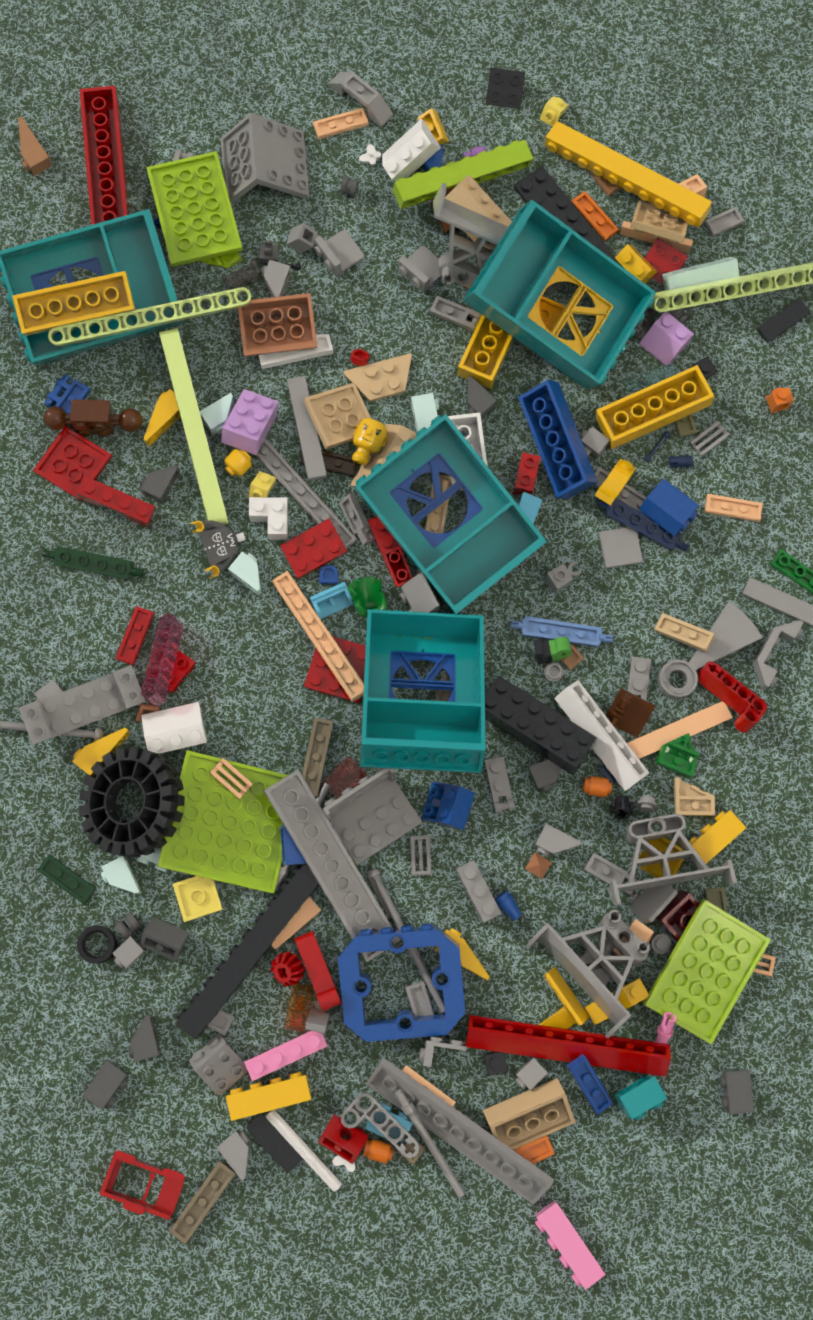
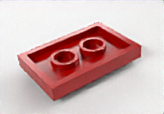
M330 518L280 545L298 579L348 552Z

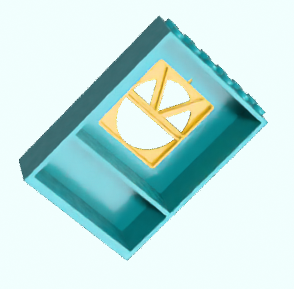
M531 199L519 209L462 301L588 390L602 385L608 377L606 374L609 369L611 370L616 365L618 354H621L627 346L625 344L626 341L635 334L636 330L634 328L637 323L639 324L644 319V312L653 304V297L656 292ZM557 282H570L578 285L579 287L550 332L540 316L539 303L541 296L547 287ZM585 291L591 297L594 308L576 306ZM572 313L596 316L592 330L585 337L582 336ZM566 322L575 340H565L558 337Z

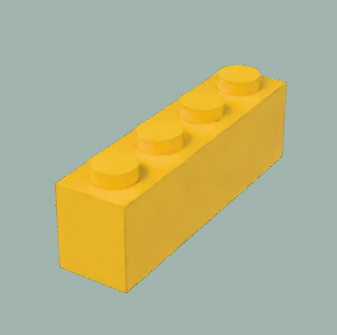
M297 1072L290 1074V1079L282 1080L281 1077L271 1079L270 1084L262 1086V1082L252 1084L250 1089L242 1091V1087L230 1090L226 1100L231 1121L311 1100L312 1096L307 1075Z

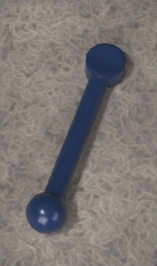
M668 431L663 433V437L650 454L644 457L645 462H650L660 445L666 438L670 437Z

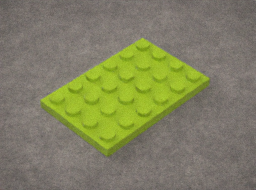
M217 151L146 167L171 267L243 251Z
M702 899L643 1004L662 1016L666 1012H671L670 1020H672L675 1014L677 1017L675 1023L712 1045L771 939L707 900Z

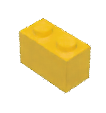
M627 244L615 257L628 272L645 284L658 272L632 245Z

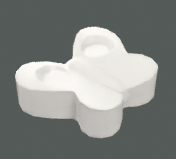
M370 144L367 146V153L362 154L359 157V161L375 166L376 160L381 158V153L376 152L374 146Z
M339 1155L335 1156L332 1160L335 1166L345 1165L349 1172L355 1170V1162L351 1164Z

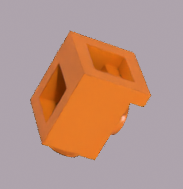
M789 387L776 388L770 395L766 396L771 413L788 409L794 402Z

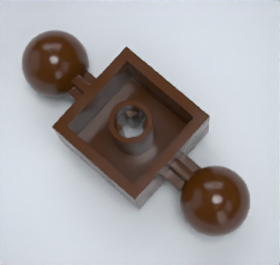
M72 399L71 413H66L61 407L53 406L48 408L43 416L44 423L49 429L61 430L66 424H72L76 433L83 437H88L90 434H98L100 437L114 435L115 425L120 426L127 432H135L140 429L143 423L142 415L133 408H127L120 414H115L110 400Z

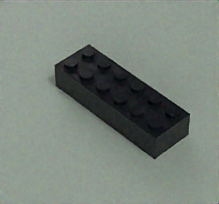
M501 676L497 677L485 693V720L573 776L595 747L596 736Z

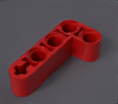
M707 662L697 673L698 682L739 714L734 724L741 733H748L767 710V705L763 699L715 662Z
M313 930L294 938L322 1011L324 1012L342 1004Z

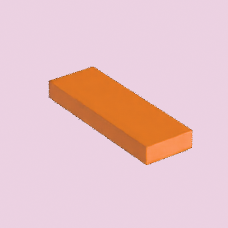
M586 191L571 201L605 242L619 232L618 227Z

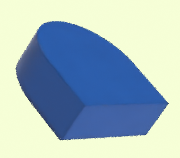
M333 565L323 566L319 573V584L338 585L337 568Z

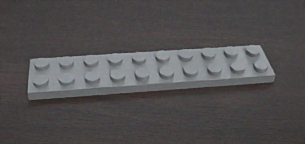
M299 770L294 771L263 790L351 939L357 933H361L360 930L372 929L375 932L381 931V928L392 927ZM395 937L392 941L396 944L400 939ZM384 951L362 952L360 954L365 962H368Z
M385 1058L382 1059L367 1080L366 1085L399 1109H401L402 1105L394 1092L402 1089L408 1101H411L415 1106V1112L424 1127L533 1205L552 1186L554 1179L546 1172L537 1168L529 1160L523 1158L511 1147L502 1143L494 1135L488 1133L477 1123L467 1118L459 1110L453 1108L442 1098H439L428 1090L427 1087L418 1083L410 1075L404 1073Z

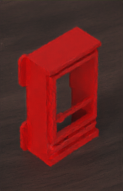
M118 1150L114 1153L99 1195L123 1203V1208L140 1215L148 1212L170 1220L186 1176L169 1168L163 1169L136 1159L135 1156ZM122 1161L152 1172L149 1175L150 1179L142 1201L112 1190ZM155 1173L164 1176L165 1180L156 1204L152 1205L146 1203L145 1199L152 1180L156 1176Z

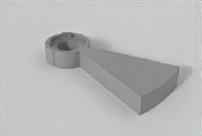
M731 602L725 605L709 630L715 634V638L707 653L697 649L689 662L679 659L672 660L661 668L657 682L659 689L666 697L676 700L687 697L697 686L698 675L696 671L702 669L707 662H716L763 638L756 626L739 608ZM672 672L683 674L686 680L685 686L682 688L673 687L669 682V674Z

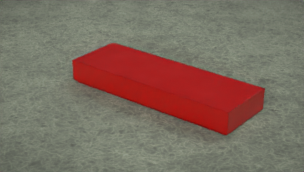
M138 606L135 607L115 657L116 660L134 666L155 614L154 612Z

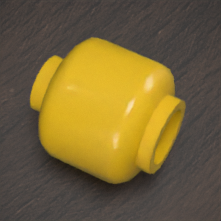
M234 449L224 459L226 465L224 469L231 476L235 474L241 477L252 466V458L246 451Z

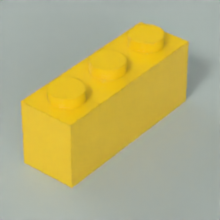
M731 810L726 813L721 811L714 818L716 820L714 824L710 825L708 823L700 830L702 834L698 838L694 836L689 840V843L705 864L746 829L745 825Z

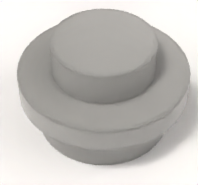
M550 663L545 667L544 675L547 680L557 682L563 676V668L558 663Z
M641 796L637 806L644 812H651L657 808L655 798L651 796Z
M658 934L653 937L651 947L657 954H665L671 949V940L664 934Z

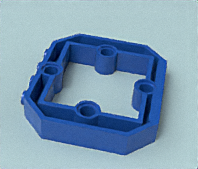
M432 923L421 924L419 928L405 925L397 930H393L392 927L381 928V931L375 932L372 929L360 930L361 933L355 935L338 957L344 1024L366 1042L447 1035L465 1014L459 943L438 926H433ZM395 937H400L403 939V944L396 946L392 940ZM439 946L440 966L434 969L432 973V984L436 989L443 990L445 1014L415 1017L412 1011L401 1010L394 1019L366 1021L364 997L371 991L372 980L369 975L361 973L359 953L384 950L401 953L407 948ZM439 974H445L448 979L445 982H439L436 977ZM358 981H364L367 984V987L365 989H359L356 986V983ZM408 1018L411 1024L404 1026L400 1023V1020Z

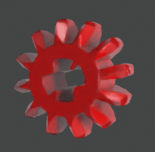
M291 951L280 953L271 962L272 968L270 971L274 973L273 978H277L278 984L283 983L285 987L296 985L304 976L303 971L305 967L301 965L303 960H298L297 954L292 955Z

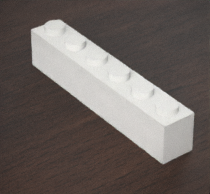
M579 680L569 685L554 698L559 707L570 718V721L597 737L595 747L593 748L595 754L599 756L606 768L625 791L649 774L648 770Z

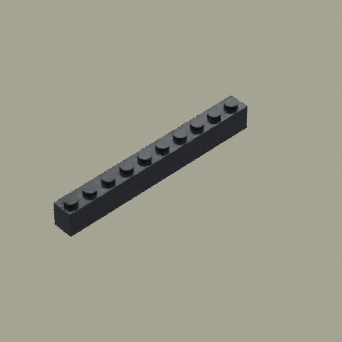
M306 864L302 867L299 865L294 870L292 880L290 882L286 881L281 886L280 895L277 898L274 896L267 904L268 910L265 913L261 912L254 921L256 925L252 930L248 928L242 935L244 940L239 946L237 944L233 946L229 952L231 956L228 960H222L217 966L216 970L218 972L214 977L210 976L205 981L203 991L200 994L197 992L190 1000L191 1006L187 1010L184 1008L177 1016L179 1021L176 1024L194 1039L199 1038L272 946L276 937L288 925L291 918L318 888L319 883Z

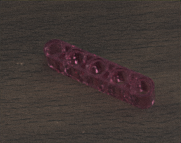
M167 613L160 618L141 689L142 696L153 706H160L166 699L183 633V624L171 613Z

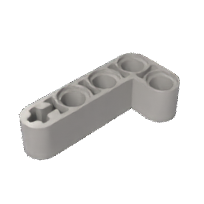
M363 1092L359 1094L342 1113L341 1121L345 1127L354 1128L366 1117L405 1157L412 1158L419 1152L418 1141L370 1093ZM368 1097L371 1100V1105L368 1108H362L359 1104L360 1098ZM379 1111L386 1115V1119L382 1123L374 1120L375 1113ZM348 1112H353L356 1115L357 1119L352 1124L347 1123L345 1120V1115ZM394 1126L401 1130V1134L396 1138L389 1135L390 1128ZM404 1134L407 1135L405 1141L408 1144L414 1143L413 1152L411 1150L406 1152V1145L403 1142L400 1145L397 1144V1142L402 1140Z

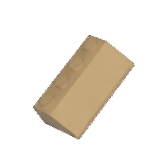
M470 175L464 178L445 197L447 200L508 227L512 222ZM465 231V233L474 242H476L478 237ZM485 241L483 246L494 251L497 245Z
M385 424L388 430L386 436L388 439L385 446L376 454L370 453L369 463L366 466L361 465L350 486L355 488L356 481L361 476L365 475L367 477L370 475L371 469L376 464L380 463L382 465L386 462V457L393 451L397 453L401 450V445L408 439L414 440L416 432L402 425Z
M558 1078L483 1110L492 1135L513 1150L576 1123L567 1096Z

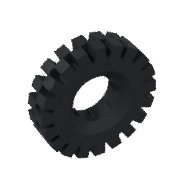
M136 747L115 749L116 753L109 752L102 756L104 763L97 761L92 766L91 770L95 773L94 776L86 775L83 784L87 785L89 789L88 791H80L79 800L86 801V805L79 807V816L85 817L87 820L81 824L84 832L91 833L88 836L91 842L99 845L98 848L104 852L127 857L147 856L155 852L154 848L161 849L167 843L164 838L165 836L173 837L177 830L172 825L173 822H181L183 813L177 811V807L184 806L185 796L178 795V791L184 789L182 780L175 778L179 773L174 766L168 765L170 761L164 756ZM132 782L139 784L141 787L144 801L138 816L134 817L132 821L127 822L120 819L117 814L116 799L122 787Z

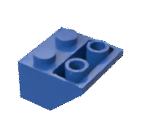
M432 782L421 819L449 828L464 830L475 793L461 786Z

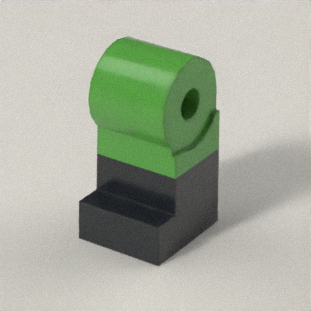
M558 637L554 640L541 642V639L533 640L538 664L558 661L572 655L570 640L567 637Z

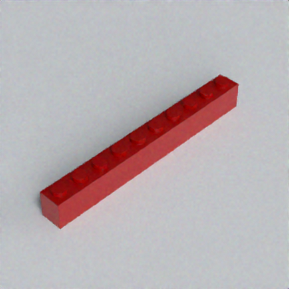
M469 1015L465 1046L468 1048L572 1062L584 1054L591 1066L665 1077L667 1076L671 1061L670 1044L610 1036L607 1039L602 1034Z

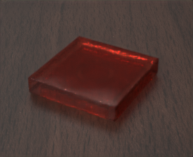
M348 756L321 781V784H329L331 786L329 793L335 799L343 796L342 792L345 789L357 787L360 785L359 781L368 775Z

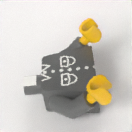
M213 520L191 522V524L197 526V529L192 531V533L199 534L210 565L205 571H212L213 575L209 577L212 579L228 569L236 559V553H238L236 545L246 542L243 531L232 534L230 527H226L221 522Z

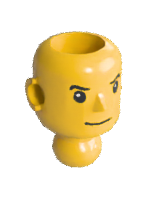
M364 418L360 421L359 425H356L353 432V443L358 449L352 455L354 462L366 466L370 460V453L376 454L385 446L388 439L386 437L388 430L384 424L371 418Z

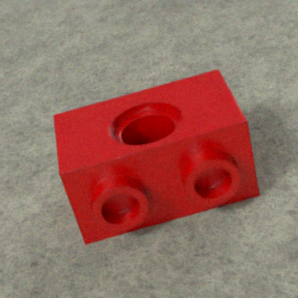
M522 452L513 494L521 495L523 492L532 495L541 456Z
M334 1114L318 1143L353 1164L369 1136L360 1128L345 1127L342 1124L341 1117Z

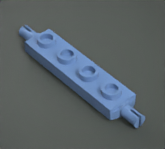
M525 616L523 622L511 620L510 628L521 629L522 636L545 640L567 637L571 644L598 647L601 641L613 642V635L602 634L601 627L529 616Z

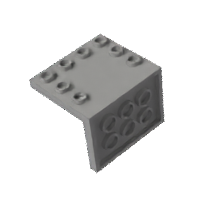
M250 113L221 137L223 176L231 204L257 184L301 198L309 196L303 131Z
M378 768L374 776L362 778L359 781L360 785L355 788L349 787L342 792L343 796L338 799L332 798L324 804V814L330 824L333 825L336 834L356 865H359L422 823L396 783L395 770L392 768Z

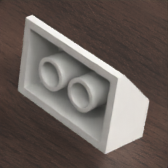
M420 119L382 154V165L391 180L397 181L402 177L408 178L441 147L424 120Z
M199 702L141 715L148 751L159 754L207 743V734Z

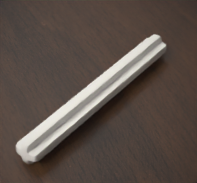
M271 1110L266 1115L267 1120L331 1190L337 1191L342 1185L337 1177L275 1110Z

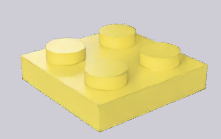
M195 876L173 884L184 922L223 910L214 880Z

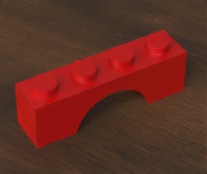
M86 476L83 477L76 492L77 498L95 506L99 505L112 509L124 515L130 521L147 528L155 513V506Z

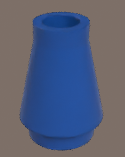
M507 890L494 899L498 908L509 916L512 921H515L522 915L512 893L509 894Z

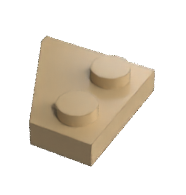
M674 778L675 814L682 816H715L714 795L704 792L698 787L682 781L680 778Z

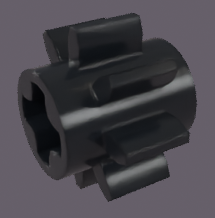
M619 795L615 800L611 799L610 813H615V818L627 819L629 815H633L634 802H629L628 796Z

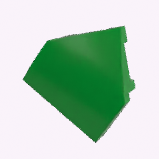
M687 733L662 745L655 764L691 778L694 775L698 760L697 756L700 754L695 751L690 740L691 736Z

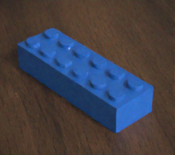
M546 380L519 396L518 399L556 497L569 499L598 483L559 382Z

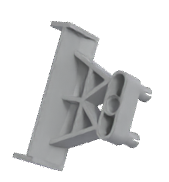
M442 183L433 200L434 218L450 224L449 254L442 255L438 260L439 274L442 276L444 284L446 280V285L455 282L470 289L484 267L482 258L488 260L493 250L483 246L485 241L497 245L508 226L445 199L446 184ZM455 227L477 236L476 242L474 243L454 234ZM454 246H457L461 249L454 251ZM476 254L479 267L463 260Z
M672 814L632 822L626 832L627 842L629 844L635 843L628 882L617 885L616 880L610 883L607 890L613 904L619 906L621 905L620 891L666 886L722 873L729 885L737 884L732 860H727L720 867L708 868L682 834V830L686 825L682 815ZM651 825H658L660 832H654ZM673 836L664 855L647 842ZM676 841L684 850L669 854ZM640 848L652 857L638 859ZM690 858L698 868V871L671 875L668 861ZM661 863L663 877L633 882L636 867Z
M611 910L605 914L599 923V927L563 938L559 936L549 923L545 924L525 947L529 950L538 941L546 947L615 1024L605 1035L608 1039L632 1016L617 999L631 965L642 964L648 956L650 945L646 946L647 942L641 941L621 920V913L617 914L618 910ZM599 935L598 948H596L588 938ZM619 935H624L628 939V942H621L619 939ZM605 937L623 956H603ZM578 941L595 961L587 967L568 944ZM612 964L625 965L622 974ZM597 965H600L617 984L614 994L592 972Z

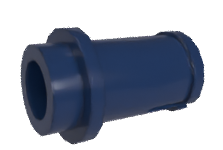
M686 454V456H669L670 468L686 467V469H689V467L693 466V457L689 456V454Z

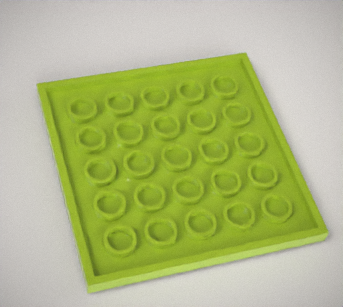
M187 750L179 778L182 780L184 789L178 791V795L185 796L184 806L177 807V811L182 812L183 816L181 822H173L172 824L177 828L173 837H164L167 843L161 849L157 867L274 894L282 863L280 825H283L263 790L288 775L226 760L252 783L251 787L238 799L210 774L214 767L222 760L221 758ZM224 765L221 766V767H222L224 770H226L232 777H234L241 785H243L244 787L246 786V784L243 783V782H242L236 775H234L228 768H226ZM219 770L216 771V773L220 777H222L229 785H231L237 792H241V790L234 783H232L226 776H224Z

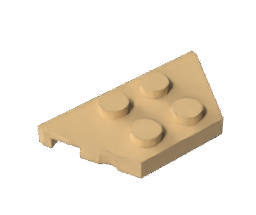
M409 353L343 371V374L352 383H355L358 391L369 402L405 393L412 354Z

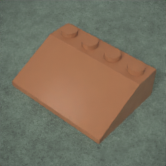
M311 293L251 300L247 306L238 308L244 357L318 348Z

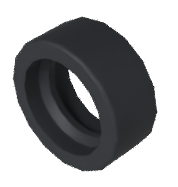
M100 925L87 927L81 932L77 941L79 955L89 963L101 964L107 962L113 957L112 953L117 948V940L114 933L107 927ZM96 932L104 934L109 942L106 953L98 957L90 955L85 947L87 938Z

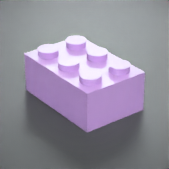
M243 389L222 427L221 443L257 455L276 419L279 401Z

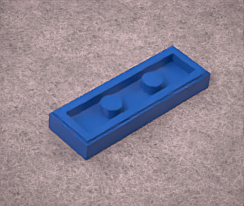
M584 1054L566 1065L597 1115L614 1104Z

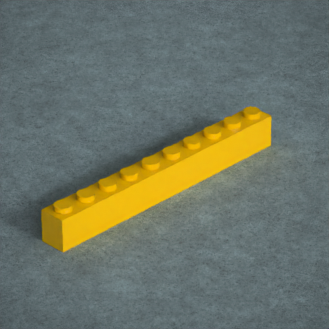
M558 121L546 135L545 147L550 152L561 155L564 159L578 164L583 169H588L596 176L607 179L611 184L622 187L626 192L633 193L639 196L640 199L654 204L657 208L664 209L672 216L683 219L689 225L699 228L710 212L712 201Z

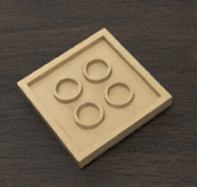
M639 200L630 228L637 232L650 233L654 237L668 238L671 242L683 243L688 223L679 217L672 216L664 209L657 208L652 203Z
M355 383L318 393L303 400L325 449L353 441V432L356 425H359L360 421L364 418H371Z

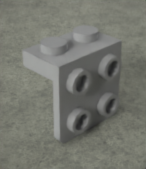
M346 230L340 231L326 241L321 236L314 239V251L324 260L327 269L332 271L335 276H338L364 258L363 252Z
M420 246L408 259L404 256L398 259V271L400 274L410 280L423 293L441 277L438 267L439 258L425 246Z
M220 1033L216 1037L211 1038L208 1044L195 1052L189 1060L194 1071L217 1095H222L248 1072L244 1061L233 1051Z
M430 1036V1040L425 1039L424 1048L420 1047L419 1061H422L423 1066L431 1067L434 1046L467 1051V1046H464L463 1042L450 1039V1043H445L443 1038Z

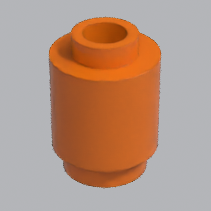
M596 776L584 778L583 793L605 798L607 794H611L612 783L609 782V778Z
M373 1138L372 1140L367 1139L363 1156L368 1157L369 1160L387 1164V1160H392L394 1148H391V1143Z

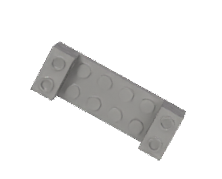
M132 665L114 671L112 674L43 700L18 707L32 745H35L146 701Z

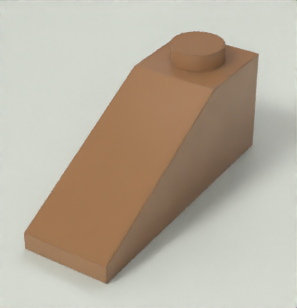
M21 116L18 118L21 155L24 160L22 165L27 172L31 171L33 176L51 167L52 163Z

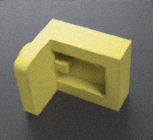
M553 96L545 104L540 120L554 126L559 117L567 110L569 104L565 103L563 99Z
M259 471L250 484L249 497L268 498L269 492L275 485L276 477Z

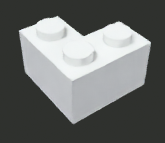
M249 497L250 522H268L269 540H288V499Z

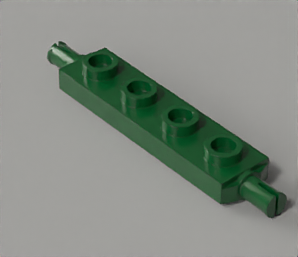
M57 546L55 551L44 549L42 554L43 557L52 558L53 565L126 580H129L132 575L140 577L144 575L142 574L144 569L134 568L133 561L60 546Z

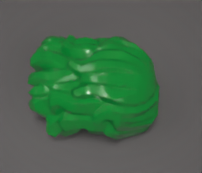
M370 575V577H362L361 580L359 578L353 580L349 584L348 591L352 595L354 606L360 616L367 618L368 609L386 610L387 599L382 592L381 579L376 580Z

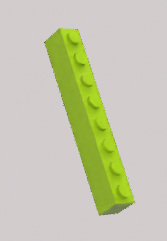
M516 140L504 147L502 145L497 146L492 151H482L476 156L464 157L458 162L451 161L440 168L433 167L427 172H418L409 178L402 177L395 182L392 191L401 210L433 199L442 183L446 184V189L455 188L464 178L470 175L477 184L527 168L531 165L534 158L526 140Z

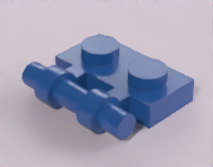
M65 374L62 379L56 382L57 386L54 390L48 393L44 405L50 408L53 403H56L55 406L61 407L66 413H71L72 399L85 400L91 390L76 379L71 384H68L71 377ZM63 389L66 390L61 398L58 397Z

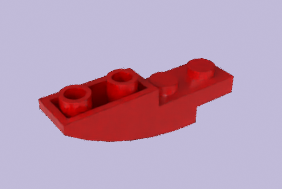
M377 517L369 519L368 523L385 566L396 588L401 587L413 578L401 547Z

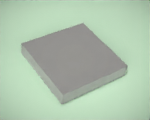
M626 527L598 533L605 569L643 563L637 532Z

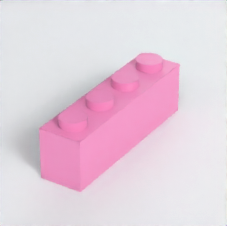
M310 1031L244 1063L252 1081L323 1049L328 1044L323 1033Z
M555 1200L535 1214L538 1219L535 1221V1224L541 1232H547L550 1237L547 1239L548 1243L554 1251L556 1249L559 1250L562 1255L559 1257L560 1261L566 1269L570 1267L574 1272L571 1277L578 1287L582 1285L586 1290L606 1275Z

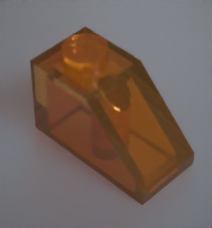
M298 983L293 985L287 1009L285 1029L305 1032L313 986Z

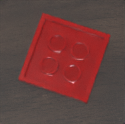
M65 426L35 466L33 472L81 502V499L77 498L76 492L83 477L86 476L96 481L111 460L112 455Z
M332 636L364 683L365 645ZM315 649L304 688L351 701L318 650ZM361 698L354 702L359 704Z

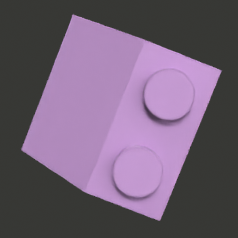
M666 311L652 325L639 345L667 367L690 343L694 333Z

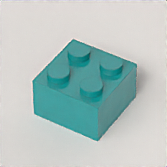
M649 1074L613 1094L625 1116L630 1119L635 1118L636 1120L646 1116L647 1110L651 1108L656 1110L663 1106V1101L667 1099L656 1077Z

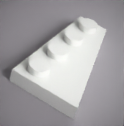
M316 334L318 348L259 355L261 368L265 369L334 354L329 334Z

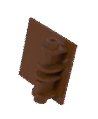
M621 688L605 716L614 727L638 738L655 705Z

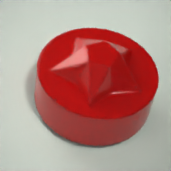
M355 349L351 353L350 360L357 366H365L368 364L369 354L365 350Z

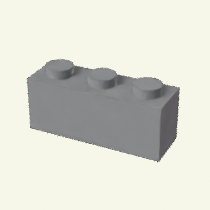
M474 860L455 870L482 924L502 914Z

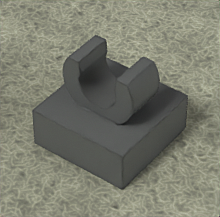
M265 241V244H260L259 263H268L269 260L278 262L279 246L273 245L272 241Z

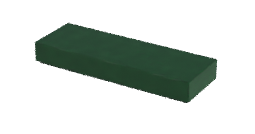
M50 854L37 869V871L84 905L97 890V888Z

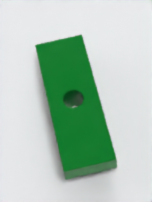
M780 549L770 563V566L813 594V571ZM797 570H800L802 575L798 574Z

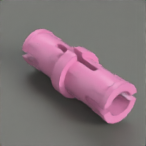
M671 1012L664 1014L662 1023L657 1028L658 1034L654 1042L668 1043L669 1038L673 1035V1026L677 1020L675 1014L672 1020H670Z

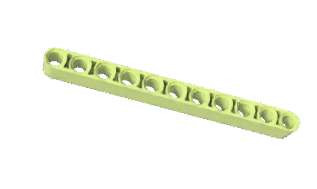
M813 263L656 292L653 297L654 302L650 308L659 312H666L813 283V274L810 276V272L813 270ZM780 276L779 282L776 283L777 277ZM763 279L762 285L759 286L760 281ZM746 282V287L742 289L743 284ZM729 285V290L725 293V289ZM712 289V294L708 296L709 290ZM695 292V297L691 300V295ZM678 295V300L674 303V298ZM661 298V303L657 306V300Z
M236 288L54 327L49 331L48 338L55 346H65L245 307L250 303L251 293L247 288ZM239 293H245L248 299L245 302H241L237 296ZM227 297L230 302L228 305L223 306L219 303V299ZM203 301L211 303V307L208 310L201 308L200 305ZM186 304L193 307L192 312L189 314L182 311L183 306ZM168 308L174 310V315L171 318L164 316V311ZM149 312L156 315L155 320L152 322L145 319L146 314ZM131 316L137 318V323L134 326L127 324V319ZM112 320H116L119 323L118 328L115 330L109 328V323ZM94 324L100 326V331L96 334L90 332V328ZM75 328L81 329V335L78 338L72 337V330ZM57 332L63 335L62 340L59 342L53 340V335Z
M178 328L159 332L207 520L221 522L226 525L228 524V519Z

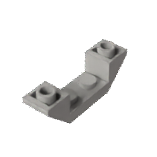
M339 72L328 83L341 96L347 92L368 109V118L381 128L393 116L381 94L354 72Z
M801 620L774 627L767 636L753 662L761 689L772 688L777 680V677H775L777 670L767 665L772 657V653H770L772 647H777L781 640L780 637L789 642L795 638L798 639L803 632L801 626L804 622Z

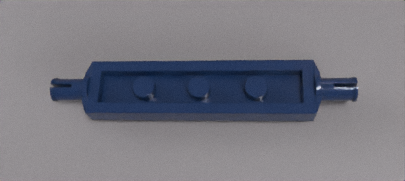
M601 499L596 504L606 509L605 516L670 551L677 547L686 552L689 547L688 544L680 541V532L673 536L646 514L618 499H615L611 505Z

